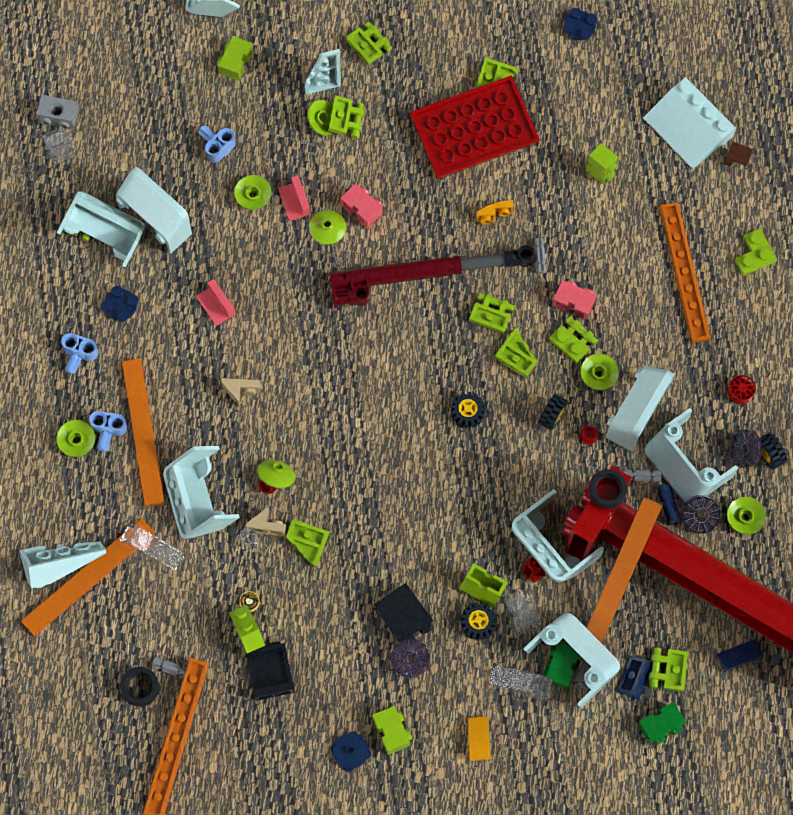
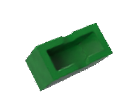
M559 642L556 647L552 646L549 654L552 661L550 665L546 664L543 676L546 677L545 683L568 689L574 672L570 668H575L579 656L570 645Z
M674 702L661 708L660 712H658L659 715L656 717L654 714H651L640 720L637 724L649 745L655 743L657 746L667 740L665 736L671 733L674 736L684 730L682 727L686 724V721Z

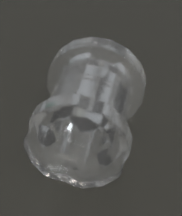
M244 528L239 534L240 544L243 548L252 549L257 545V535L252 528ZM250 535V541L246 542L247 536Z

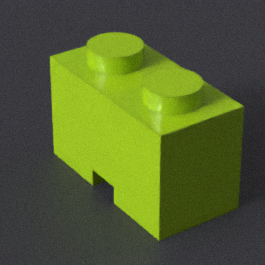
M232 36L230 42L227 41L225 44L224 55L219 57L217 67L219 74L239 81L245 70L242 66L244 62H249L253 53V43Z
M601 143L589 155L586 171L601 184L606 180L610 181L616 174L615 169L618 166V156Z
M473 563L459 589L494 608L508 582L496 575L491 576L486 573L487 570Z
M248 605L229 612L246 653L265 646L260 630Z
M392 706L372 715L378 733L383 732L382 743L388 755L410 746L412 736L408 728L404 729L402 724L404 717L400 710H396L395 706Z

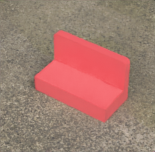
M299 176L291 177L292 184L278 188L289 221L310 215V207Z
M214 279L208 282L207 290L196 296L216 326L235 315L234 307Z

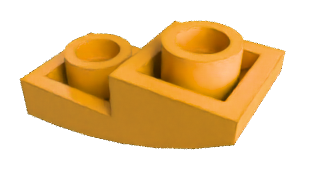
M513 200L493 203L480 209L476 214V222L490 224L495 221V215L497 214L501 217L513 214Z
M468 718L470 761L490 760L489 718Z

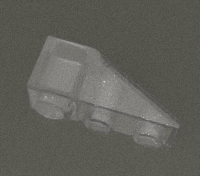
M133 524L128 525L120 540L132 549L176 571L185 555L144 528Z
M494 665L488 685L546 703L553 679L531 672Z

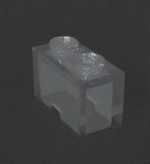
M63 126L42 135L54 166L75 157L73 150H76L73 144L72 136L69 131L65 132Z
M524 589L505 595L504 603L508 615L513 614V621L511 623L516 637L539 630L542 621L539 612L534 610L535 600L532 593L529 594L528 590Z

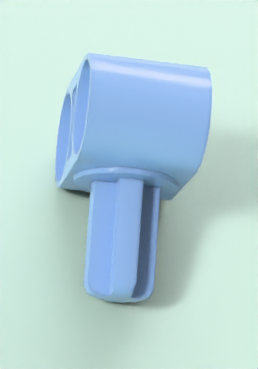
M204 125L198 131L199 135L207 141L205 151L206 157L210 162H219L235 147V135L229 128H224L215 134ZM225 138L231 139L229 141H223V139ZM212 150H217V151H218L217 153H214V154H213V153H210Z
M73 333L63 336L61 341L63 349L68 355H71L65 368L66 372L75 374L81 360L93 361L97 358L98 349L93 340ZM70 342L76 343L73 347H67V344ZM87 348H93V351L90 353L84 352Z
M96 411L90 415L89 422L95 432L100 433L97 449L106 452L109 450L112 436H122L126 433V421L122 415ZM99 419L103 420L101 425L94 424ZM115 423H122L120 428L113 427Z

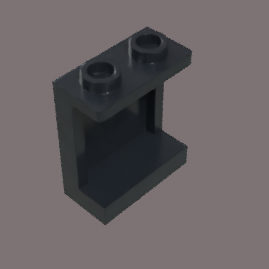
M407 583L374 604L373 609L384 620L398 640V643L409 638L415 639L420 633L425 635L432 629L433 619ZM401 642L402 646L404 644L407 646V642Z
M280 641L272 642L267 647L246 653L256 701L295 693L285 643Z

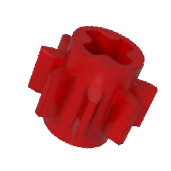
M534 557L529 558L528 561L523 563L522 572L527 580L532 579L534 583L546 576L545 570Z

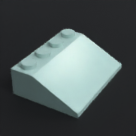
M684 78L675 85L643 117L656 133L692 169L729 141L736 129L687 78Z

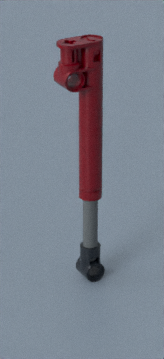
M523 245L519 249L506 250L501 254L462 259L460 256H453L452 258L445 257L330 272L334 309L338 305L349 304L350 306L367 305L370 300L369 286L452 276V274L460 275L465 270L503 265L505 268L513 266L529 267L534 260V249L529 245ZM527 254L530 258L525 259L521 255ZM359 293H363L366 295L363 298L357 297Z

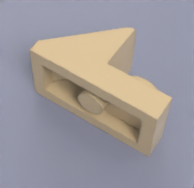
M221 379L222 388L238 406H240L241 392L249 396L260 393V380Z
M269 507L246 523L247 532L285 537L287 529L286 524H283L281 521L272 520L268 522Z

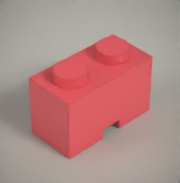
M356 183L340 198V205L350 214L354 212L358 215L357 220L367 229L383 214L382 203L377 198L373 199L364 187H359Z
M562 280L553 299L552 306L566 311L568 308L574 311L573 315L587 320L597 295L590 289H582L571 281L566 282Z

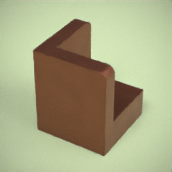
M732 142L724 165L731 167L734 161L747 166L753 149Z

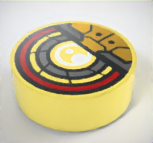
M247 591L241 595V607L248 605L251 612L259 607L260 600L255 592Z

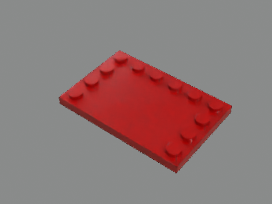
M512 75L410 112L411 119L437 180L534 145L540 141Z

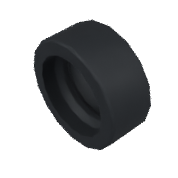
M604 469L598 471L592 477L588 494L591 501L597 507L611 510L623 503L628 485L625 478L619 472L612 469ZM608 478L616 481L620 487L619 495L613 500L600 498L596 492V486L600 480Z
M139 666L128 670L122 677L120 684L122 695L126 701L140 707L152 703L156 699L160 687L153 671ZM138 675L148 677L152 684L150 693L143 698H135L128 690L130 680Z

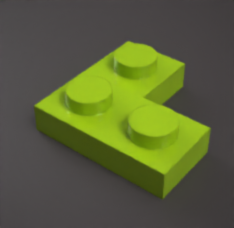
M761 228L743 236L750 252L735 258V262L743 276L777 262V258Z

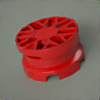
M738 375L731 380L728 386V397L736 404H747L756 392V385L752 378L746 375Z

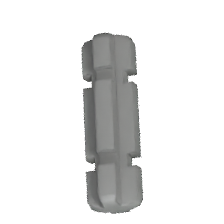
M535 238L533 243L536 273L545 274L544 239Z
M624 470V473L631 476L634 481L652 480L659 482L661 480L660 470H653V472H650V470Z
M158 657L153 659L151 666L153 669H162V672L174 676L180 675V678H184L187 668L185 666L181 668V665L167 660L164 662L163 659Z

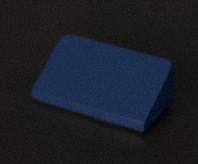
M664 484L659 485L657 493L661 505H663L662 508L668 525L671 526L683 522L671 487Z
M754 640L717 654L724 672L759 660L763 656Z
M630 655L616 692L639 701L652 664L647 659Z

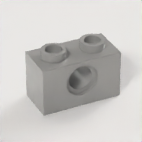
M41 95L36 113L38 122L45 126L52 124L57 125L61 129H74L79 113L78 102ZM56 112H61L60 115H54Z

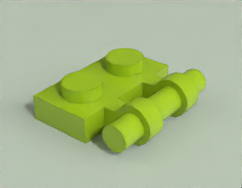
M367 22L364 25L367 29L365 32L359 27L346 36V41L369 66L383 56L381 48L389 52L392 46L389 44V40L379 33V29L376 26ZM370 37H374L377 42L374 43Z
M335 95L328 131L346 135L348 129L352 131L351 138L357 139L362 128L360 124L361 118L364 117V104L357 103L356 107H352L353 100ZM350 115L354 116V122L349 121Z
M479 293L477 300L484 303L483 305L475 303L469 317V322L504 334L511 315L505 313V311L513 312L515 305L510 304L505 299L503 301L496 299L491 294ZM489 305H494L496 307H499L500 309L498 311L496 309L490 308Z
M570 316L565 321L570 325V328L567 330L561 325L550 336L549 341L578 364L590 351L586 344L590 342L595 346L599 340L594 337V333L582 327L581 322L574 320ZM575 331L583 336L581 340L573 335Z
M654 648L653 655H651L652 671L649 673L650 688H658V681H664L663 689L684 692L688 651L668 649L667 656H661L662 649ZM661 663L666 664L665 674L659 673Z

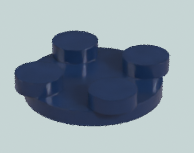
M572 8L570 14L565 19L563 31L574 40H588L595 32L598 18L594 14L580 11L578 8Z
M117 285L106 296L101 304V309L111 319L124 322L136 312L139 299L130 291L122 289L121 286Z
M356 732L342 735L331 746V753L334 755L336 762L346 772H351L355 768L360 767L371 756V751L368 749L366 741Z

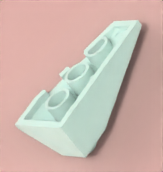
M339 49L320 54L304 84L306 95L341 86Z
M101 541L77 543L74 545V548L58 544L56 549L46 550L44 545L19 550L26 578L31 588H41L51 584L106 554V549Z

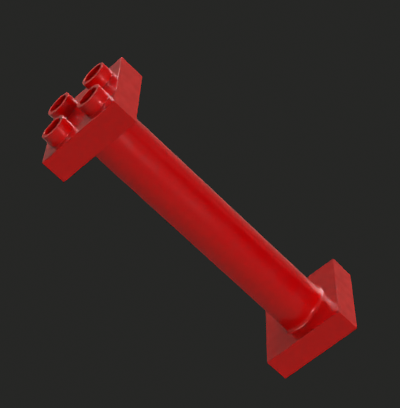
M611 465L610 469L619 472L625 478L628 490L632 477ZM605 478L598 482L596 492L604 500H613L619 495L620 487L616 481ZM591 479L584 490L585 495L581 500V504L586 506L585 509L575 504L564 522L565 527L561 532V535L568 539L565 552L577 557L580 561H583L591 554L599 539L604 540L621 551L638 512L625 503L611 510L597 507L591 501L588 494ZM655 522L639 562L793 653V603Z

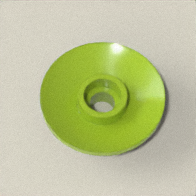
M317 100L308 108V121L316 133L322 136H329L333 134V132L328 131L332 104L325 100Z
M249 175L242 178L236 184L234 190L237 203L248 210L263 208L270 201L272 194L268 181L257 175ZM251 193H256L257 196H256V197H250V194H251Z
M323 210L311 218L309 232L312 238L321 244H334L343 238L346 232V223L339 213L332 210ZM325 223L331 224L329 227L324 226Z
M605 354L591 355L585 359L581 366L583 382L594 390L609 389L616 383L619 376L616 362ZM599 371L603 375L601 377L596 376V372Z
M71 420L65 423L57 433L59 449L70 457L86 455L95 444L93 428L82 420ZM80 438L79 443H74L73 440Z
M266 460L258 466L257 473L259 478L269 486L287 488L295 481L293 469L284 462Z
M740 497L730 504L727 510V520L736 532L751 535L757 533L764 526L766 512L758 500L751 497ZM742 515H747L749 520H743Z

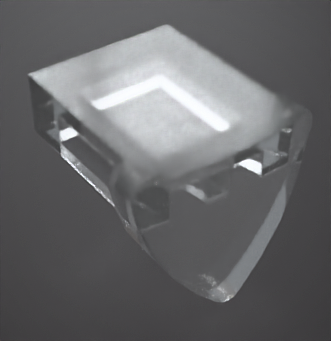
M584 659L576 662L569 685L585 691H591L584 681V675L589 665Z

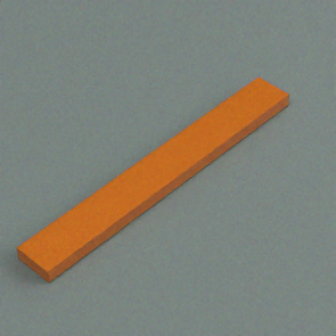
M679 203L660 205L661 216L691 344L710 341L709 329Z
M139 358L122 361L145 507L165 504L142 360Z
M645 497L641 502L587 626V629L601 643L604 641L663 506Z
M141 518L106 548V554L88 563L21 620V622L35 637L150 539L155 532Z
M189 658L143 811L144 815L165 814L209 667L208 662Z

